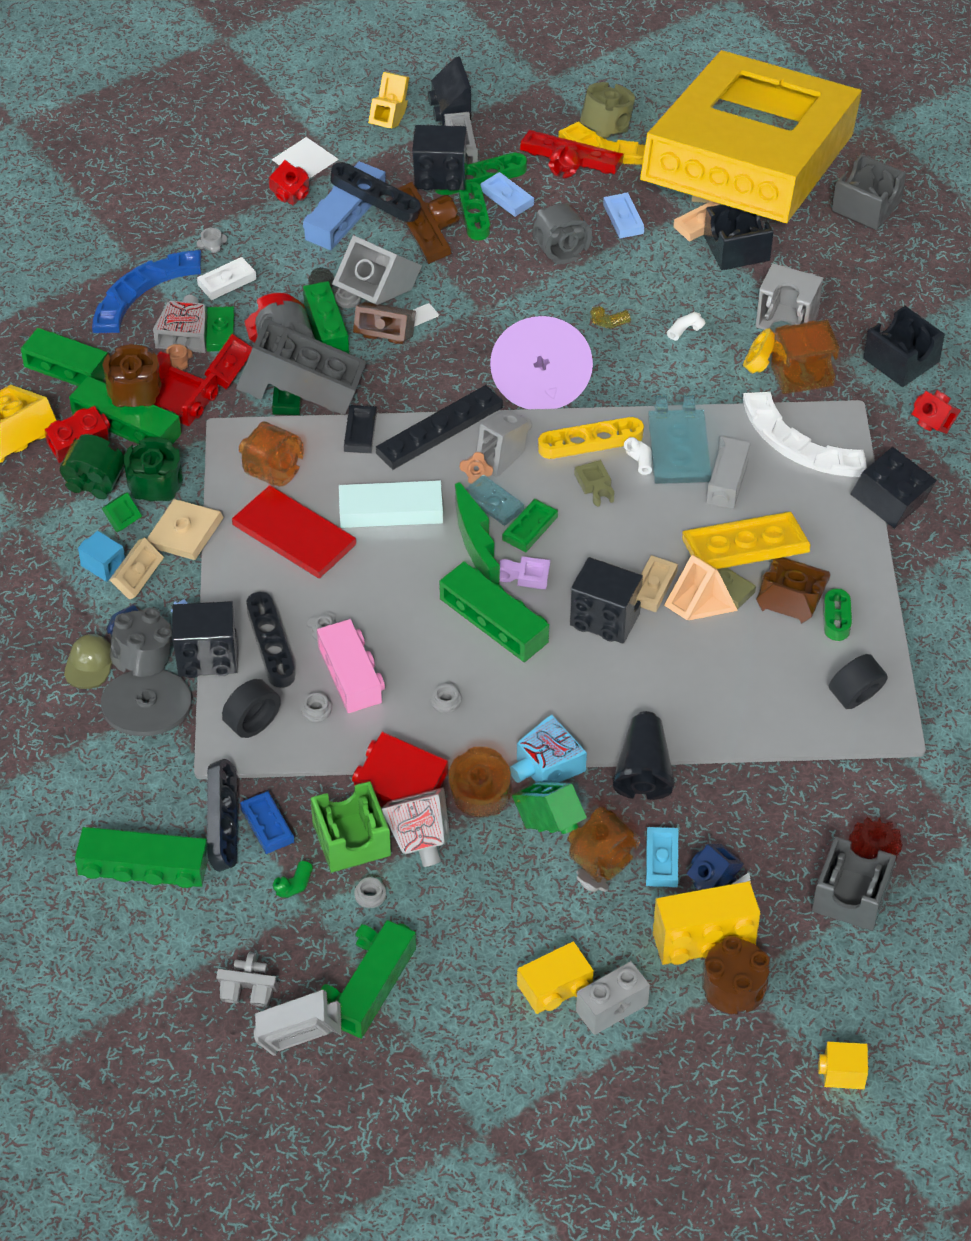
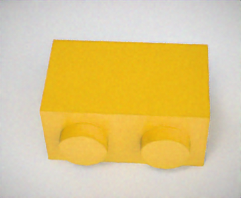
M573 941L517 968V986L535 1013L538 1014L544 1010L552 1011L559 1007L563 1001L573 996L577 997V991L593 983L594 970Z

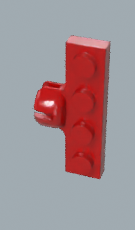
M532 130L527 132L520 144V150L529 152L531 155L549 157L551 160L548 166L551 172L557 177L562 172H565L563 178L572 177L580 167H589L605 174H615L623 163L624 157L623 153Z

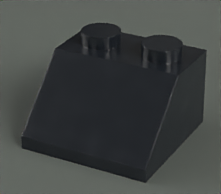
M460 56L455 57L431 80V91H428V101L430 106L434 105L435 122L439 121L440 125H445V114L469 112L471 120V86Z

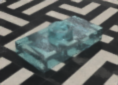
M482 475L465 488L480 508L503 526L507 525L524 511V504L485 475Z

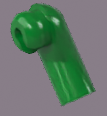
M300 861L292 878L287 879L285 876L276 878L273 882V889L276 891V895L281 898H289L303 892L307 887L313 870L312 864L307 861Z

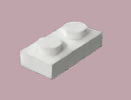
M240 257L197 277V282L203 292L213 300L256 280V271L243 257Z

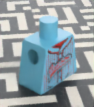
M550 715L517 743L518 762L510 766L509 771L517 783L530 776L535 782L559 783L586 771L587 752L554 716Z

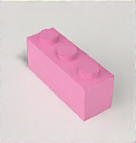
M351 619L317 629L319 651L347 713L381 704V691L385 690V684L381 673H375L373 669L375 664L371 652L365 651L363 647L365 642L361 630H355Z

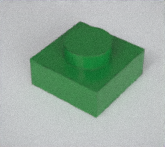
M128 492L121 494L101 508L116 532L123 530L142 517Z

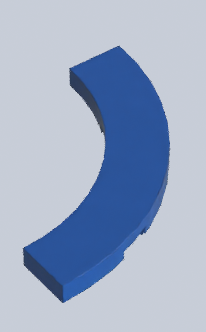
M201 250L169 254L166 259L154 263L152 260L122 276L108 289L102 303L98 304L93 317V333L120 332L122 319L128 308L140 295L150 288L170 279L201 274Z

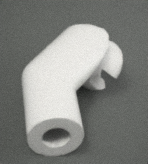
M697 312L680 317L667 331V336L676 341L690 326L695 331L701 329L705 325V320Z
M634 437L628 438L624 442L626 453L638 461V472L640 474H650L652 472V451L650 447Z

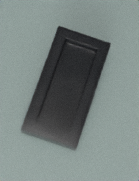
M349 405L344 452L372 453L377 406Z

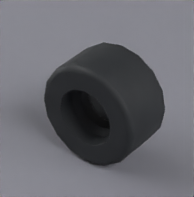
M864 654L855 658L838 671L831 679L829 689L845 709H853L873 697L884 686L888 676L871 654Z

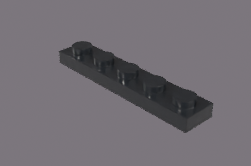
M484 385L377 445L376 454L394 470L502 409L503 400L487 385Z

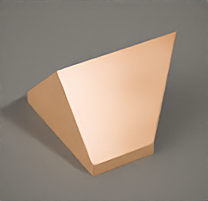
M691 555L664 606L686 620L738 611L718 570L695 555Z

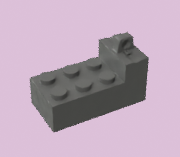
M265 318L236 389L249 393L261 400L267 385L271 384L282 391L290 392L306 401L316 403L332 412L345 416L366 361Z

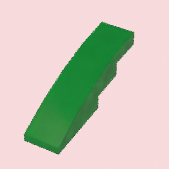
M458 482L455 484V506L458 526L465 548L475 568L479 569L494 584H500V565L494 559L495 542L489 535V517L464 486Z

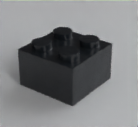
M891 447L862 472L851 495L895 529L926 501L937 480L903 453Z

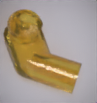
M598 306L590 311L592 316L590 319L594 325L609 329L631 321L627 310L607 315L604 308Z

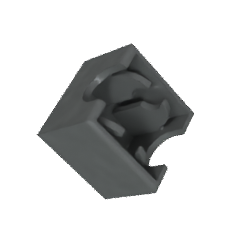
M860 154L854 161L849 179L846 181V174H843L836 182L832 211L869 228L878 230L902 201L906 172Z
M835 836L816 886L812 912L873 931L891 882L896 855L879 850L878 857L875 859L861 858L852 851V841Z

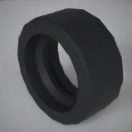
M262 679L247 681L229 696L223 707L222 720L241 738L255 736L274 720L281 705L280 696Z

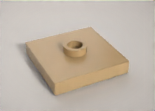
M173 499L147 540L157 550L196 560L222 521L223 515L221 511Z

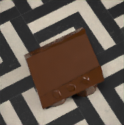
M784 557L776 558L771 563L770 571L766 572L763 576L761 589L756 600L762 612L768 609L799 619L802 624L813 616L830 579V572Z

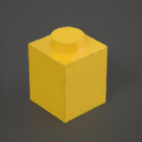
M827 1042L825 1054H819L818 1074H824V1087L865 1089L868 1076L867 1044Z

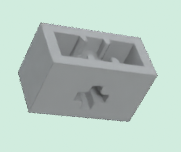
M632 961L577 991L576 1012L591 1032L596 1035L647 1006L650 984Z

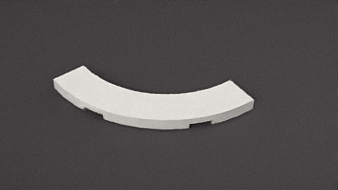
M771 392L743 393L745 411L753 427L771 447L785 457L808 468L840 476L860 477L867 468L864 450L843 449L829 445L826 448L812 443L809 437L801 434L793 427H788L782 420V416L773 402Z

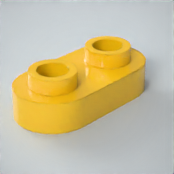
M770 328L765 329L757 336L743 362V367L751 374L755 372L760 373L768 366L770 362L768 358L778 345L776 342L778 335Z

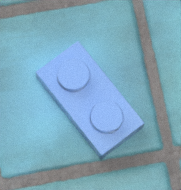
M500 172L481 183L482 192L514 217L534 205V197Z
M628 192L604 197L603 206L619 239L644 234V224Z

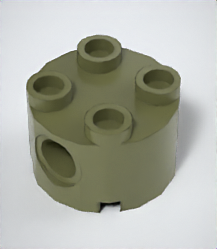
M608 82L591 84L587 88L580 122L595 130L598 136L604 138L610 137L611 134L628 132L635 105L634 94L621 85L615 84V88L608 87Z

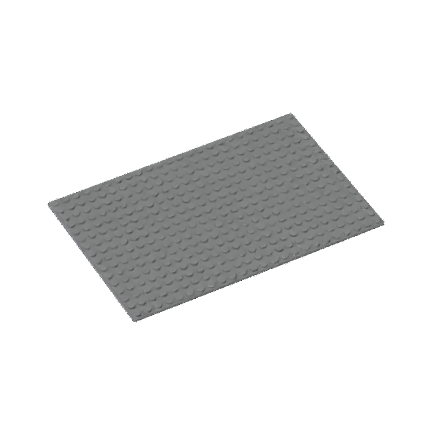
M863 401L774 403L784 423L788 427H793L801 434L809 437L812 443L826 448L829 445L843 449L864 450L867 468L875 462L866 408ZM744 403L509 410L518 416L525 415L531 420L532 428L527 431L525 450L500 476H485L476 485L468 482L467 474L460 470V462L467 460L477 452L480 424L503 410L494 412L394 470L376 454V446L436 412L377 413L372 453L344 452L348 414H345V416L341 414L210 418L206 422L203 507L221 511L223 519L202 549L200 603L233 601L234 628H236L238 646V673L226 676L199 675L197 677L194 774L197 779H207L208 766L222 759H228L233 764L237 778L353 775L358 765H364L368 758L366 757V751L372 740L377 741L381 732L447 760L448 772L509 770L510 766L518 762L517 743L550 715H553L587 752L586 767H616L631 719L643 711L653 712L662 720L671 765L922 757L925 754L926 746L886 522L851 495L859 477L820 472L785 457L771 447L755 430L745 411ZM635 417L641 420L644 425L641 442L649 446L652 451V472L647 475L640 474L638 472V461L626 453L624 446L547 459L538 452V438L547 431ZM602 432L597 435L598 437L603 439L611 437V435L606 432ZM720 436L751 442L747 455L749 461L734 509L706 504L708 484L710 483L718 457ZM574 437L571 439L573 443H582L585 441L580 437ZM601 460L611 478V487L615 494L613 503H610L609 499L605 496L600 497L601 504L597 507L593 503V492L584 494L574 475V469L577 466ZM474 466V470H479V467ZM441 480L443 523L341 528L356 538V545L320 579L232 525V518L269 485L340 528L339 485ZM458 482L464 486L489 517V535L495 542L494 559L499 565L502 559L521 563L522 556L550 560L546 590L517 586L518 579L511 582H500L499 584L506 593L514 599L522 601L529 610L536 615L542 616L549 624V643L525 663L440 600L439 580L463 561L475 568L465 548L458 526L455 506V484ZM535 498L558 510V518L525 553L504 542L502 534ZM792 512L810 542V552L784 558L829 571L831 575L813 616L802 624L799 619L768 609L762 612L756 600L761 589L763 576L766 572L770 571L771 563L774 559L727 567L756 586L755 593L737 609L738 611L686 620L664 606L691 557L682 540V531ZM651 555L678 564L677 573L657 612L641 608L640 615L624 644L616 641H606L599 635L588 631H578L570 625L571 587L588 557L638 574L642 573ZM832 589H842L851 598L852 624L850 635L842 641L831 640L824 633L825 594ZM255 592H265L271 596L293 660L295 680L290 686L285 688L275 687L269 682L247 614L246 600ZM834 601L835 609H840L839 602ZM258 604L260 615L264 614V607ZM329 612L335 615V623L351 619L355 630H361L365 642L363 647L365 651L371 652L375 664L373 669L375 673H381L385 684V690L381 691V704L347 713L319 651L318 641L313 638L312 628L307 626L309 618H317ZM835 620L836 628H840V621ZM270 624L262 625L259 628V630H261L262 632H270L275 627ZM272 646L266 650L267 653L272 655L282 651L277 646ZM871 654L887 673L888 679L873 697L853 709H845L830 691L829 683L835 674L849 662L861 655ZM281 664L277 665V672L280 675H284ZM252 679H262L280 696L281 705L274 720L259 734L250 738H241L222 720L224 704L229 696L245 682ZM442 684L453 685L461 695V704L453 712H439L431 704L432 693ZM321 693L330 701L331 714L325 720L313 722L307 720L302 715L301 705L309 694Z

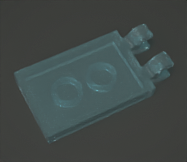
M690 394L683 395L684 404H682V410L668 411L667 395H656L655 411H649L648 414L654 484L710 482L711 468L704 409L696 410L695 396Z

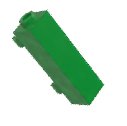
M387 920L379 933H376L371 927L361 924L355 934L359 938L356 945L364 950H368L349 983L342 993L328 984H324L321 990L327 992V1004L336 1001L340 1003L341 1030L358 1038H363L415 952L416 932L404 924H396Z

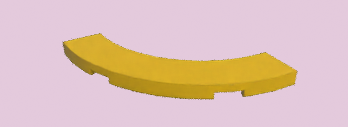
M576 122L560 130L558 133L560 138L623 153V164H643L645 145H639V142L624 140L613 142L603 139V137L598 136L596 132L588 129L580 122Z

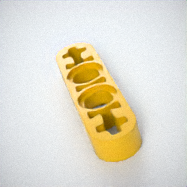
M626 417L547 431L538 438V452L544 458L555 459L622 447L624 442L630 437L641 441L644 425L638 418ZM606 432L609 433L611 437L603 439L598 437L597 435L599 433ZM574 437H580L585 441L582 443H573L571 439Z

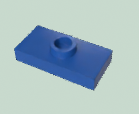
M268 791L240 802V809L265 854L294 843V836Z

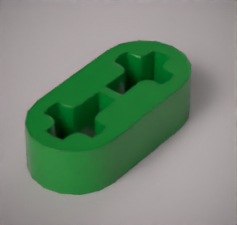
M832 589L825 594L824 633L831 640L842 641L850 635L852 624L851 598L842 589ZM834 601L839 602L840 609H835ZM835 620L840 621V628H836Z

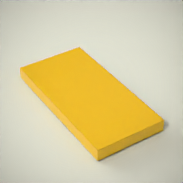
M792 512L682 531V540L690 555L697 556L716 569L810 552V542Z

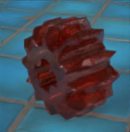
M867 816L864 823H856L852 833L849 835V841H852L851 849L856 855L865 859H875L878 857L880 850L896 855L897 860L903 845L902 840H900V830L893 829L892 821L883 823L881 816L876 821H872Z

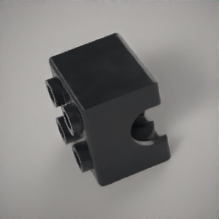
M415 125L412 155L414 186L416 189L466 190L468 170L466 126Z
M723 204L706 208L704 237L721 271L770 261L774 232L768 222H765L763 229L760 215Z
M906 305L894 313L893 321L885 331L880 333V323L867 331L863 359L902 388L940 362L945 333Z
M588 557L571 587L570 625L578 631H588L599 635L606 641H616L624 644L640 615L641 602L637 601L636 604L635 602L642 588L643 575Z
M233 601L173 604L172 639L178 676L195 678L199 675L226 676L238 673L237 632L236 628H234Z

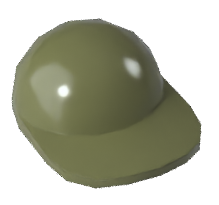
M87 634L76 639L71 646L65 667L64 676L68 684L80 689H92L99 687L106 681L113 663L110 658L111 644L105 637L97 634Z

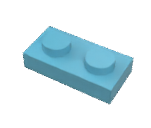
M647 827L646 886L678 887V828Z

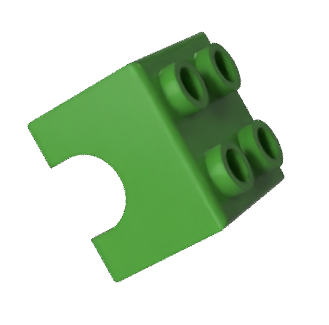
M371 781L354 785L353 795L342 802L329 801L328 793L311 797L313 826L331 873L391 856L390 830Z

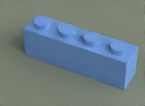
M360 161L354 166L385 182V171ZM362 183L358 185L361 189L371 188L368 184ZM334 186L327 197L319 202L314 211L305 217L303 221L305 240L332 250L372 205Z

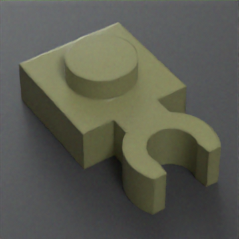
M601 460L575 467L574 475L584 494L593 492V503L595 506H600V497L602 496L607 497L610 503L614 502L615 493L611 487V478Z

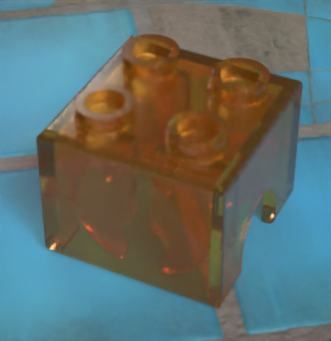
M828 320L784 325L775 329L771 367L782 394L834 386L836 375L832 367L831 353L834 359L837 360L840 347Z

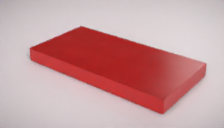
M270 485L232 518L233 526L318 579L356 545V538Z

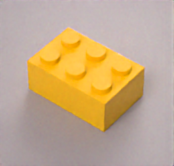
M750 881L656 898L653 936L662 965L670 963L680 965L688 960L702 957L706 959L709 950L717 943L723 942V939L727 936H736L739 939L756 945L760 910Z

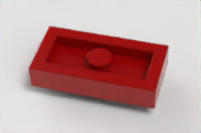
M231 334L204 375L216 374L217 384L227 390L248 360L253 347Z

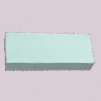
M441 480L339 485L340 528L443 523Z

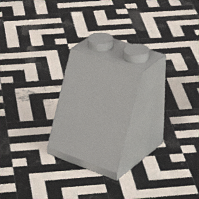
M353 235L332 284L379 305L412 290L422 265Z

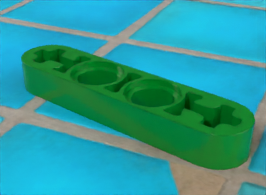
M515 152L468 164L467 175H472L475 178L467 179L466 182L473 181L481 186L482 182L499 172L508 179L521 176L527 170V158L525 155ZM496 169L498 172L489 173L487 170ZM434 189L440 195H451L459 192V190Z

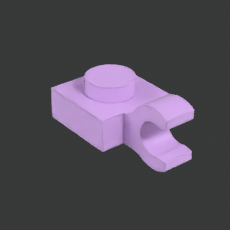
M522 556L521 563L502 559L500 560V582H511L518 579L517 586L546 590L550 560Z

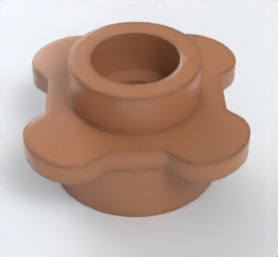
M173 344L166 349V353L170 355L172 367L180 370L188 367L187 362L192 357L191 350L181 344Z
M475 452L473 456L460 462V470L467 474L470 484L476 485L481 478L491 476L493 473V467L487 464L482 452ZM474 466H478L479 470H474Z

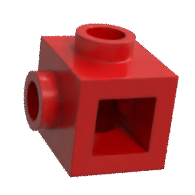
M284 160L269 177V189L274 192V195L281 202H288L294 206L299 200L303 201L310 191L308 174L301 167H295Z
M925 390L924 394H921L914 403L915 409L911 414L919 419L917 424L931 432L934 428L939 432L947 434L961 410L949 403L951 398L941 391L937 390L934 394Z

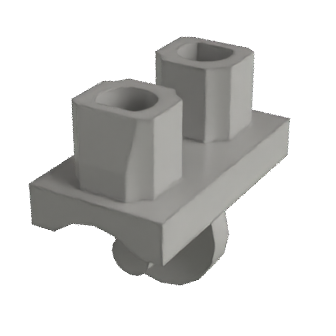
M249 952L246 961H234V969L245 970L244 972L218 969L216 979L220 983V999L222 1002L239 1003L242 987L252 989L251 1005L268 1008L273 992H278L280 983L276 981V976L255 974V972H267V964L258 963L256 953Z

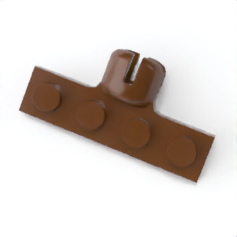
M413 182L397 188L415 197L421 204L418 219L413 222L404 221L427 263L430 264L451 255L450 246L441 230L457 224L460 220V217L456 216L458 210L449 195H443L431 200L429 203H425Z

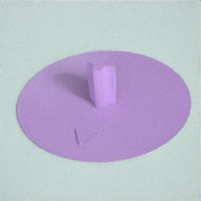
M538 316L523 319L507 328L501 334L494 345L490 366L497 388L512 403L525 409H557L569 404L583 392L591 377L593 360L586 339L575 327L557 318Z

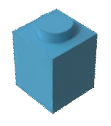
M98 530L91 537L85 539L78 547L81 566L106 582L125 559L123 546Z

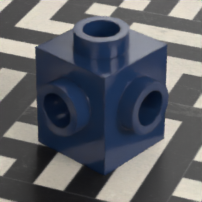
M707 844L703 850L694 856L691 861L692 866L686 874L695 881L693 884L698 890L726 886L736 881L735 876L744 863L722 844Z

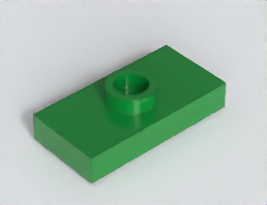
M234 306L207 307V352L220 351L231 334L234 335Z
M534 498L504 531L502 540L526 553L558 518V510Z

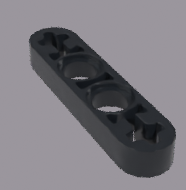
M339 162L332 166L330 181L334 186L402 221L413 222L418 219L421 204L415 197L348 163ZM362 183L368 184L371 188L361 189L358 185ZM389 195L393 199L385 201L381 199L380 196Z
M265 592L252 593L246 600L247 614L268 680L275 687H288L295 680L294 664L273 600ZM258 604L264 607V614L260 615ZM265 624H270L275 627L270 632H262L261 630H259V628ZM272 646L282 649L280 653L273 655L266 652ZM281 664L284 675H280L277 672V665Z
M222 759L210 764L207 770V854L210 865L218 872L232 868L237 864V775L233 764L228 759Z

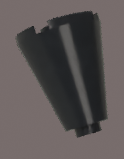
M643 711L631 719L613 776V789L618 794L630 799H634L635 794H646L647 800L662 799L671 795L675 784L662 720L653 712Z

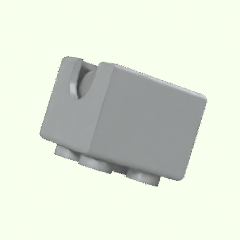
M772 263L759 291L756 328L765 330L771 328L775 322L785 321L792 324L795 329L792 338L806 341L818 317L823 277Z

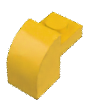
M387 71L383 72L379 97L372 99L368 123L391 129L399 125L408 100H405L409 82L408 76Z

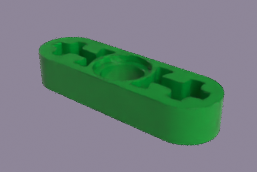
M468 181L466 182V190H459V202L468 237L473 240H484L490 235V221L482 188L478 183ZM469 193H472V199H469ZM479 209L480 212L470 213L468 210ZM479 222L480 229H477L475 223Z

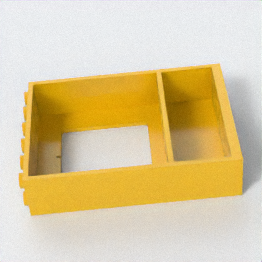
M721 50L647 133L640 180L788 223L852 137L862 90ZM719 99L798 121L799 123L793 130H786L712 107Z

